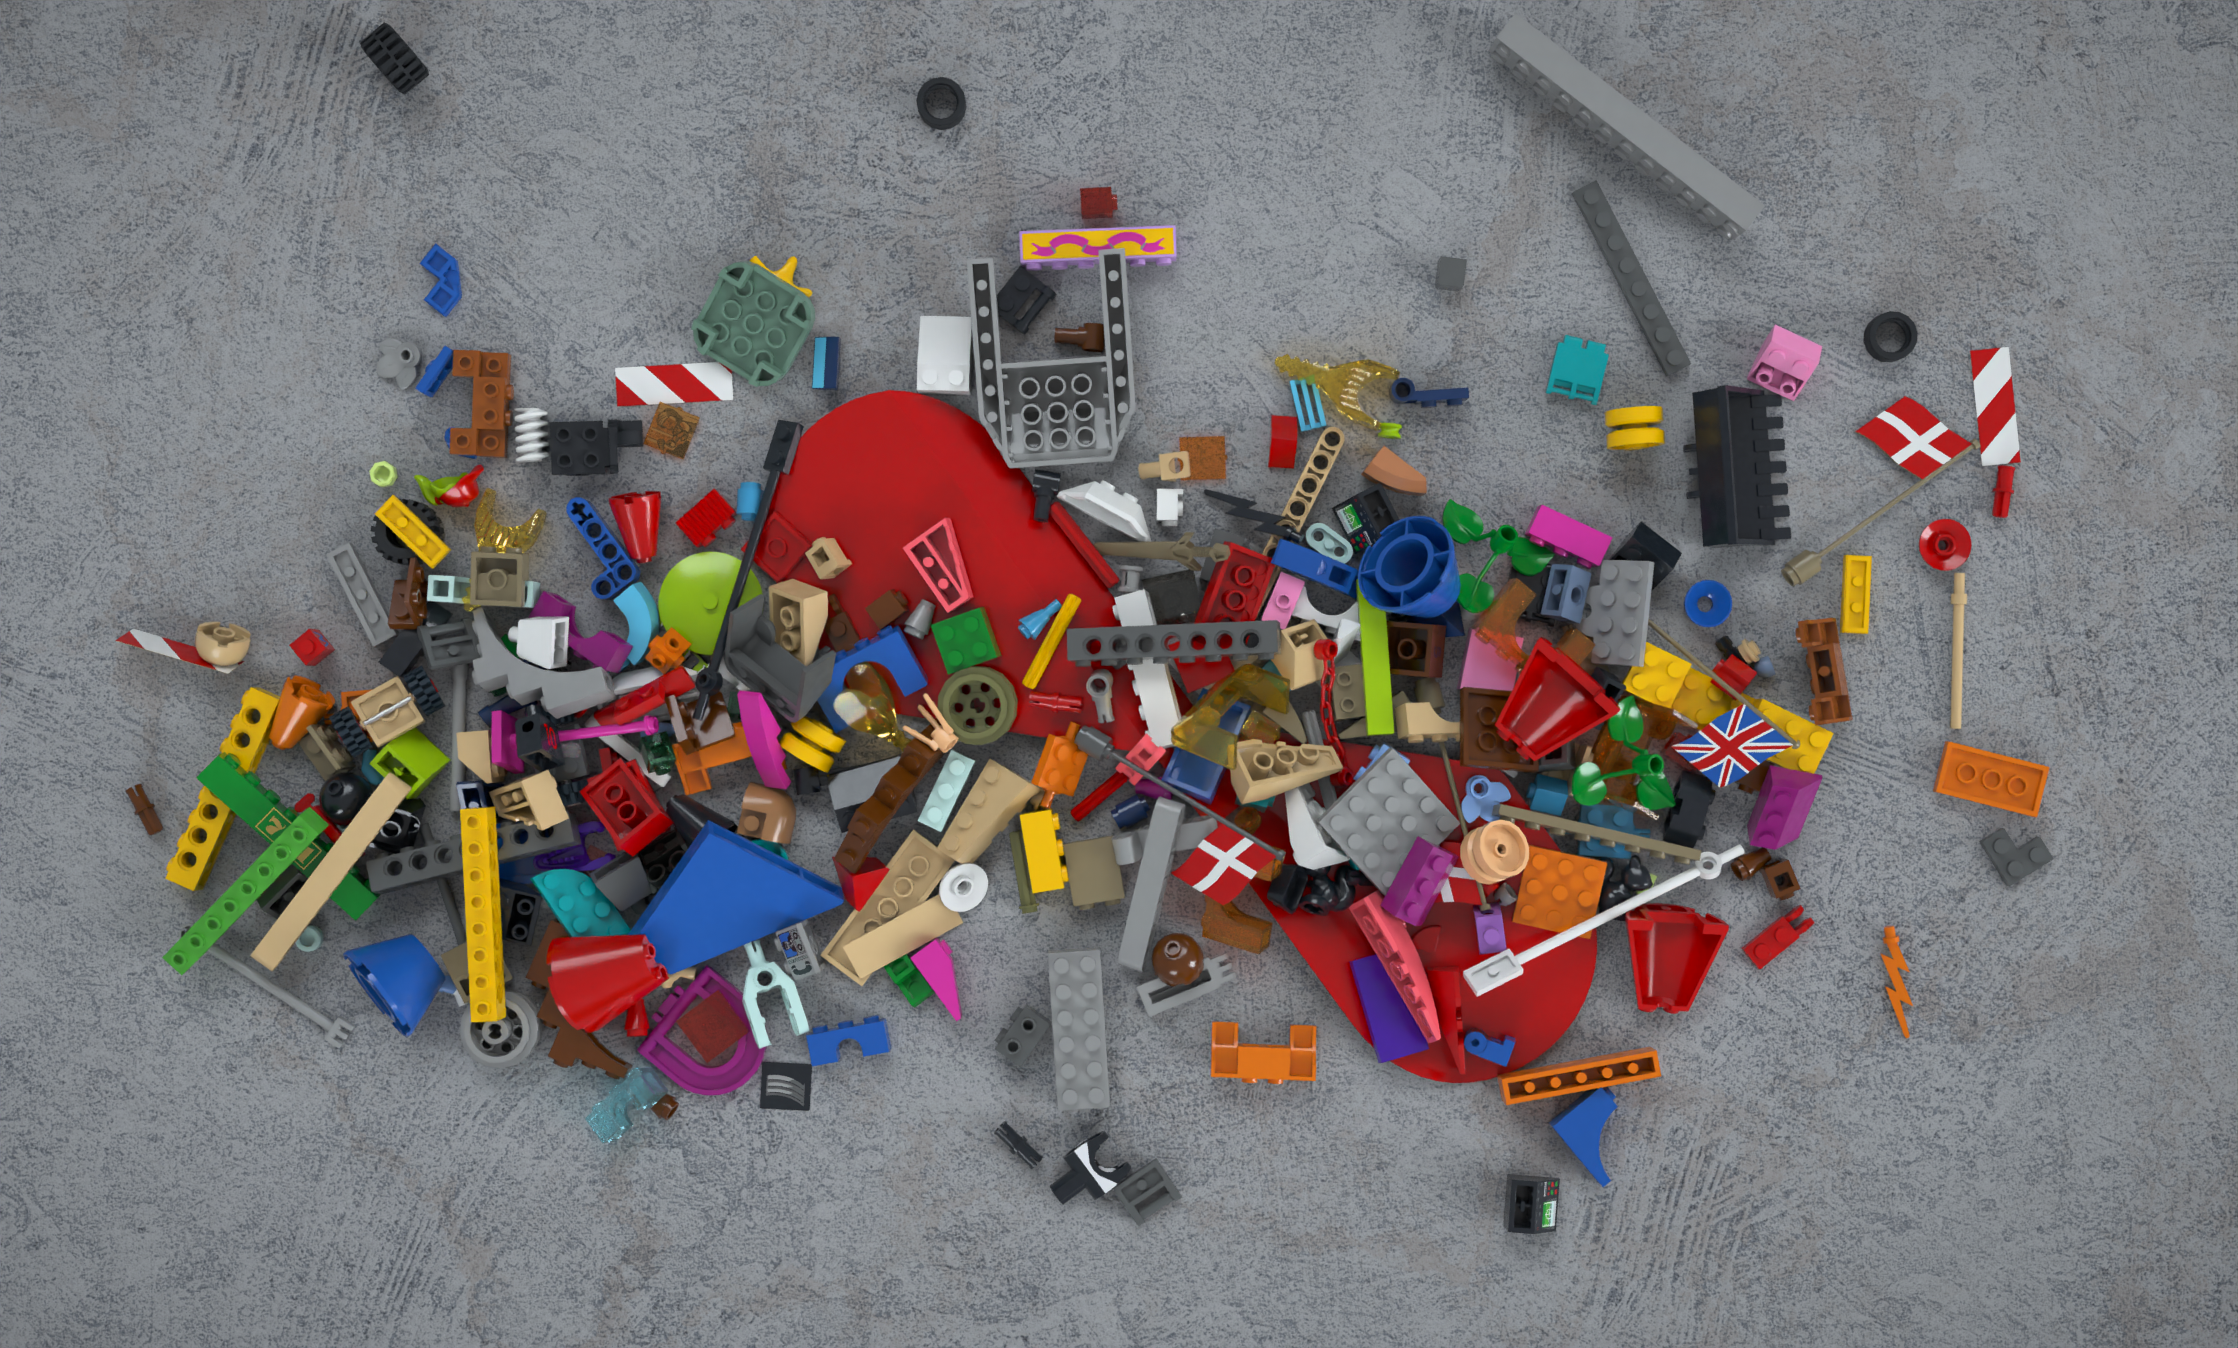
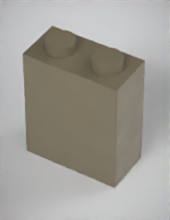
M1114 835L1063 844L1073 907L1079 906L1080 910L1095 908L1094 903L1104 901L1105 906L1120 904V899L1125 898L1120 865L1116 863L1111 840Z

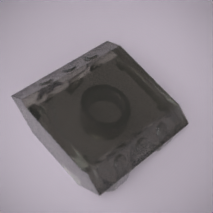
M1188 569L1142 579L1143 588L1150 595L1157 625L1184 624L1195 621L1201 603L1194 571Z

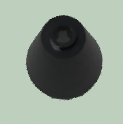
M684 794L674 795L666 803V813L674 822L673 825L688 847H690L708 820L735 834L737 833L738 826L734 821Z

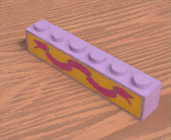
M1175 225L1019 231L1020 263L1028 271L1042 270V266H1052L1054 270L1068 269V265H1078L1080 269L1093 268L1094 264H1099L1098 250L1125 248L1126 263H1130L1132 267L1145 266V262H1156L1158 266L1171 265V261H1176L1177 258Z

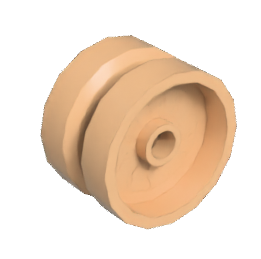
M1496 820L1471 830L1464 837L1460 846V858L1464 869L1470 877L1479 883L1490 885L1519 874L1526 867L1529 860V846L1525 835L1519 827L1510 821Z

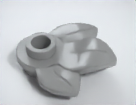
M395 338L386 339L379 345L384 356L377 363V374L384 378L395 377L401 390L406 389L417 378L416 366L422 360V351L413 342L402 343ZM406 351L410 353L409 359L406 358Z

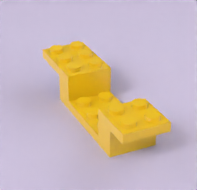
M1646 642L1644 667L1630 666L1622 682L1626 686L1624 691L1637 696L1638 701L1699 731L1717 717L1743 705L1738 699L1735 701L1710 682L1713 678L1691 668V663ZM1742 693V697L1796 742L1800 741L1798 749H1792L1793 746L1766 760L1782 768L1814 774L1834 733L1818 725L1815 726L1814 723L1765 699H1754Z

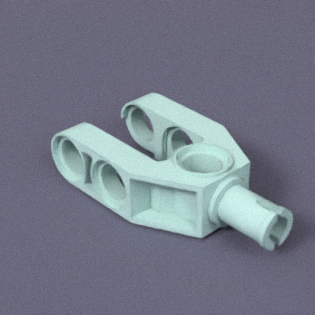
M760 940L745 944L744 948L746 949L751 967L746 973L742 1002L758 1048L760 1049L772 1044L765 1029V1018H762L756 998L758 993L768 992L773 988L780 989L795 1035L798 1036L809 1032L808 1022L794 981L774 962L769 963V961H766ZM760 973H766L770 976L771 983L768 986H762L758 983L757 976Z

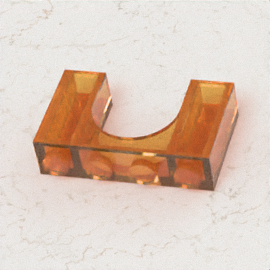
M1518 578L1508 580L1493 599L1492 604L1480 615L1471 628L1476 631L1475 636L1486 645L1490 643L1496 648L1494 652L1505 661L1509 659L1516 665L1514 669L1521 674L1529 655L1524 653L1516 642L1515 625L1536 594ZM1577 628L1568 629L1553 648L1556 650L1558 647L1578 665H1581L1596 645Z
M1271 846L1272 848L1276 849L1277 851H1280V850L1285 851L1284 849ZM1274 858L1259 870L1254 877L1272 881L1281 874L1283 859L1278 861ZM1205 895V903L1207 905L1206 912L1201 919V926L1203 927L1202 937L1258 955L1269 947L1273 922L1243 913L1235 906L1232 900L1225 905H1221Z

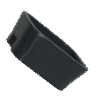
M1280 863L1267 892V899L1290 914L1295 913L1308 883L1307 871L1300 865Z

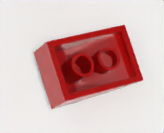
M621 758L580 791L619 847L632 857L674 823L658 801Z

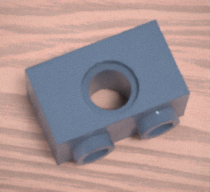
M1552 564L1541 615L1559 622L1580 624L1592 573L1573 565Z

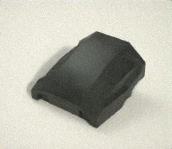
M676 827L637 853L653 895L657 894L689 848Z

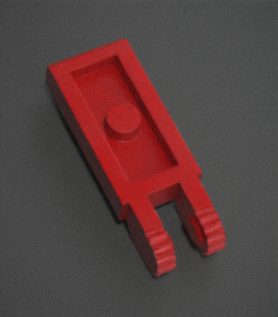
M1801 905L1793 908L1785 916H1780L1742 947L1744 953L1758 969H1762L1800 937L1799 935L1813 926L1815 922L1811 917L1803 920L1794 929L1789 924V922L1799 917L1804 911Z

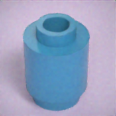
M740 483V488L737 490L736 514L741 516V520L755 521L764 493L761 490L760 483Z

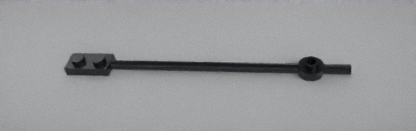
M784 420L777 421L763 469L769 471L770 474L709 666L701 670L696 677L695 685L700 695L692 717L693 719L703 721L710 696L717 694L723 685V677L718 670L726 648L730 612L739 607L780 474L789 475L804 428L800 423Z

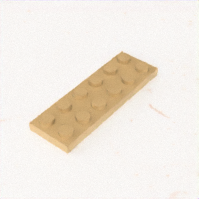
M913 829L887 864V867L890 869L864 907L860 912L856 909L853 910L820 956L863 986L871 974L859 979L843 946L924 903L955 860L938 850V846Z

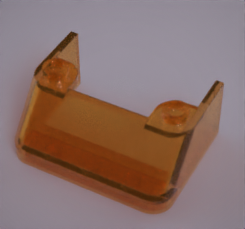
M1621 696L1618 702L1628 696ZM1635 699V703L1642 715L1644 728L1640 739L1631 744L1648 750L1653 738L1665 740L1670 737L1676 724L1697 729L1699 724L1675 709ZM1607 719V721H1604V725H1602V729L1599 731L1591 753L1594 754L1592 763L1599 767L1601 775L1632 769L1633 759L1640 755L1625 747L1623 740L1614 741L1611 738ZM1636 773L1603 780L1607 788L1604 801L1629 812L1658 820L1659 815L1640 805L1637 799L1636 786L1633 785L1637 776Z

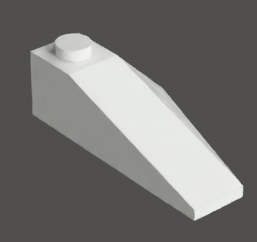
M1310 783L1285 792L1290 844L1294 850L1293 857L1298 865L1312 870L1348 861L1350 858L1316 822L1326 810L1314 801L1312 797L1315 796V792Z

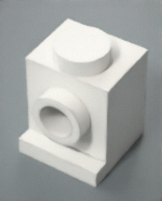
M1157 489L1156 522H1162L1163 527H1177L1178 516H1183V500H1178V496H1183V489Z

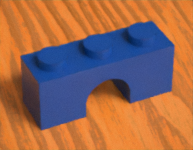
M879 1015L863 1018L864 1022L854 1024L853 1020L839 1022L838 1027L828 1029L827 1025L813 1027L812 1032L806 1035L812 1067L838 1062L840 1059L839 1044L842 1040L848 1038L859 1042L862 1047L863 1057L889 1052L891 1050V1043L886 1018L879 1019Z

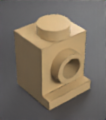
M821 537L812 543L813 547L805 553L820 579L835 578L852 565V562L846 559L835 538L826 539V537Z

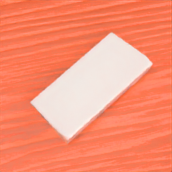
M1344 618L1340 620L1332 639L1338 647L1337 655L1334 657L1335 665L1348 655L1360 628L1359 623ZM1328 660V667H1331L1330 660Z

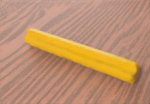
M1074 594L1067 596L1022 681V684L1030 689L1036 688L1081 603V599Z

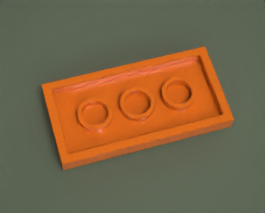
M1945 741L1933 792L2037 817L2050 767Z

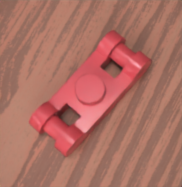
M1146 733L1124 758L1148 772L1166 750L1162 746H1156L1151 741L1152 738ZM1122 762L1115 767L1120 774L1123 772L1130 778L1128 781L1134 786L1143 777V775Z

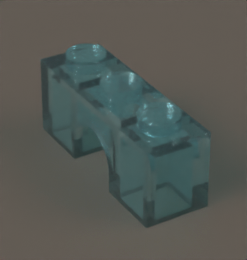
M635 1067L627 1073V1079L622 1084L614 1086L609 1091L610 1095L605 1100L596 1103L592 1107V1112L585 1119L602 1143L617 1141L634 1125L627 1114V1106L630 1101L637 1110L652 1108L668 1092V1089L652 1067Z

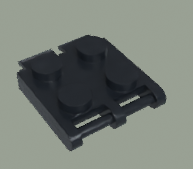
M1547 564L1539 574L1534 576L1524 575L1514 567H1510L1502 618L1510 616L1525 619V622L1528 623L1532 620L1548 623L1547 625L1550 627L1554 626V619L1532 615V613L1541 614L1551 564ZM1509 609L1526 611V614L1512 612Z

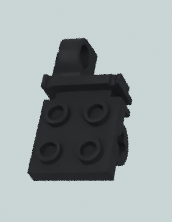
M608 420V428H603V421L549 422L552 475H605V467H610V474L618 473L617 447H643L642 420Z

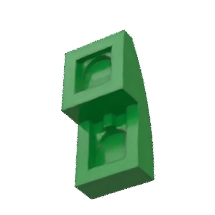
M908 954L883 966L912 1007H917L935 993Z

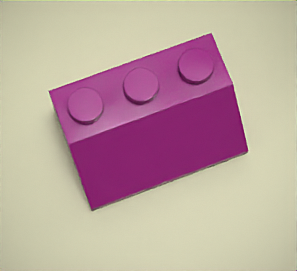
M1770 765L1747 824L1749 844L1776 850L1798 839L1822 781V775Z
M1418 836L1380 906L1399 919L1414 926H1422L1459 856Z

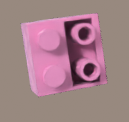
M1774 325L1760 348L1747 380L1794 401L1818 366L1822 346Z

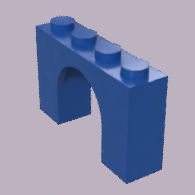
M891 625L884 627L877 632L878 636L870 640L864 638L854 644L855 648L848 652L841 650L836 653L832 681L817 700L836 733L859 721L860 713L850 698L844 684L846 673L854 665L865 661H873L884 665L892 673L905 697L928 685V677L899 625L893 628Z

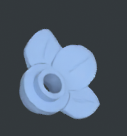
M1482 775L1472 776L1466 783L1465 790L1467 795L1461 803L1464 819L1468 823L1473 822L1478 816L1488 822L1499 820L1500 817L1492 816L1493 806L1511 798L1507 787L1500 782H1490L1488 778ZM1477 783L1482 786L1480 793H1476L1474 790V786Z

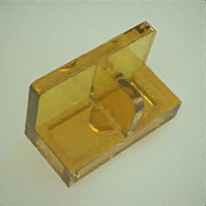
M1253 710L1240 730V742L1257 739L1262 740V743L1273 744L1280 737L1281 726Z

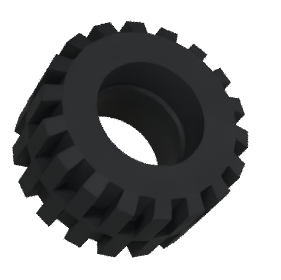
M385 22L360 42L361 48L402 94H407L429 75L427 67L391 25Z
M399 499L439 538L440 534H444V528L439 525L442 521L440 517L435 515L436 512L432 508L414 500ZM375 515L373 521H376V526H371V532H375V536L371 537L372 543L377 544V547H375L377 552L382 553V557L393 563L409 566L410 558H417L419 565L423 564V560L410 547L403 548L398 543L396 534Z

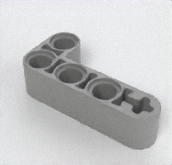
M1209 815L1183 819L1175 851L1197 848L1205 837L1218 828L1216 819ZM1150 824L1122 829L1111 838L1118 865L1134 863L1142 858Z

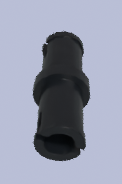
M1004 1121L1000 1127L1007 1134L1000 1128H997L994 1134L1010 1147L1009 1151L1013 1155L1016 1153L1030 1169H1033L1037 1164L1030 1156L1038 1162L1042 1160L1043 1156L1027 1143L1025 1136L1021 1137Z

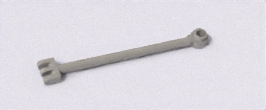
M189 923V924H185L184 926H182L183 929H182V930H179V934H178V935H179V939H180L195 923ZM214 943L208 950L209 953L328 1030L324 1039L335 1047L341 1048L343 1042L336 1038V1035L343 1039H347L349 1033L343 1030L342 1026L350 1031L355 1027L353 1023L342 1016H339L335 1022L217 944Z

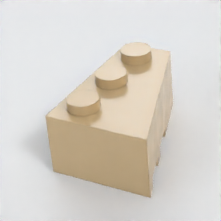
M549 770L515 780L489 792L500 817L515 822L523 820L525 825L535 824L539 830L547 829L569 819L556 789V780Z

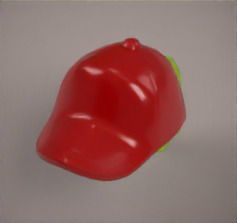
M477 465L469 474L463 472L460 476L443 477L433 482L422 475H415L414 479L419 484L424 498L430 504L437 506L445 503L455 508L468 507L469 503L479 495L476 479L483 472L484 467Z

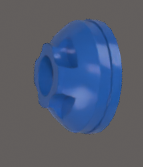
M1703 580L1695 583L1687 591L1684 597V610L1687 617L1696 625L1715 627L1729 617L1732 610V597L1727 588L1721 583L1714 580ZM1701 597H1708L1712 602L1711 609L1708 612L1700 611L1697 606L1698 600Z

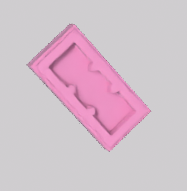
M1280 572L1261 621L1277 620L1280 622V629H1286L1305 581Z

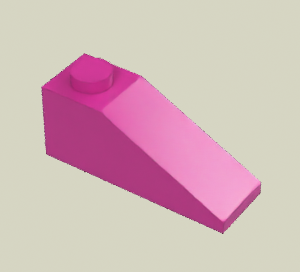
M937 937L912 955L911 960L957 1022L962 1017L953 958L950 955L953 951L945 940L940 941Z

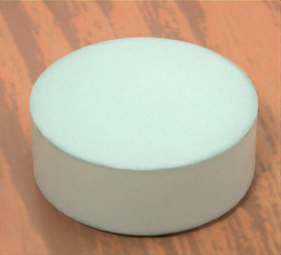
M308 925L295 943L302 951L310 952L322 945L324 936L320 928Z

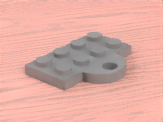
M1602 560L1599 585L1588 588L1584 607L1586 605L1591 606V615L1588 618H1584L1582 614L1580 624L1575 623L1576 627L1583 634L1594 637L1591 663L1644 667L1654 562Z

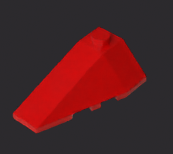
M1459 966L1427 967L1426 976L1433 996L1437 1018L1460 1074H1466Z

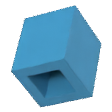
M1537 774L1534 783H1529L1526 798H1530V809L1561 816L1568 797V781Z

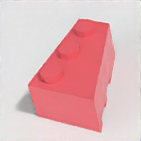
M944 518L903 547L947 613L955 611L974 597L951 518Z

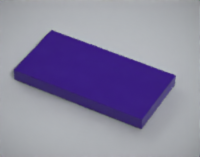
M1377 955L1349 962L1378 1063H1384L1429 1049L1426 1038Z

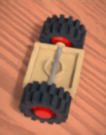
M422 666L403 675L412 693H408L400 678L396 676L351 701L361 719L359 722L348 706L329 716L338 736L353 757L373 747L365 730L369 732L379 748L424 723L425 720L415 705L416 700L426 716L445 707L438 693L439 691Z

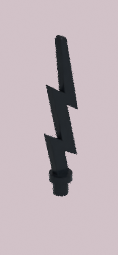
M1207 489L1204 490L1205 495L1236 506L1225 514L1262 522L1263 524L1253 529L1254 531L1281 536L1289 542L1291 540L1298 544L1302 542L1304 535L1297 532L1295 527L1275 525L1286 517L1248 509L1257 504L1254 501Z

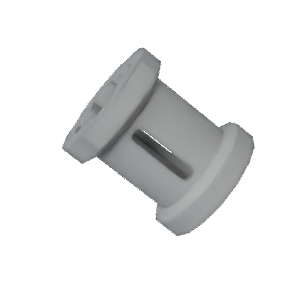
M1121 565L1122 581L1118 591L1132 593L1141 590L1139 588V581L1143 567Z

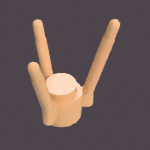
M925 693L923 695L924 699L941 724L939 725L922 705L918 706L919 711L935 728L931 734L933 740L906 725L903 726V730L927 744L933 751L939 748L943 753H946L957 743L959 738L953 733L954 730L948 725L929 695Z

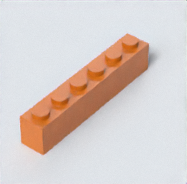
M1644 1047L1499 1074L1497 1078L1501 1099L1506 1105L1661 1077L1657 1050L1652 1047Z

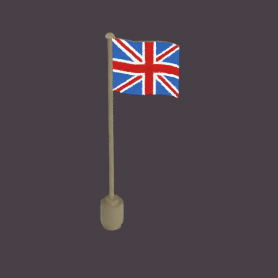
M1648 619L1650 627L1743 704L1717 717L1691 738L1671 746L1718 787L1727 786L1741 779L1767 758L1793 746L1792 749L1800 747L1799 740L1796 742L1653 621Z

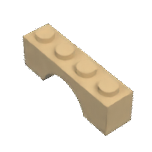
M1430 702L1404 703L1395 708L1398 739H1408V743L1423 742L1424 739L1432 738V742H1445L1448 738H1456V742H1460V721L1449 722L1442 719L1435 713Z

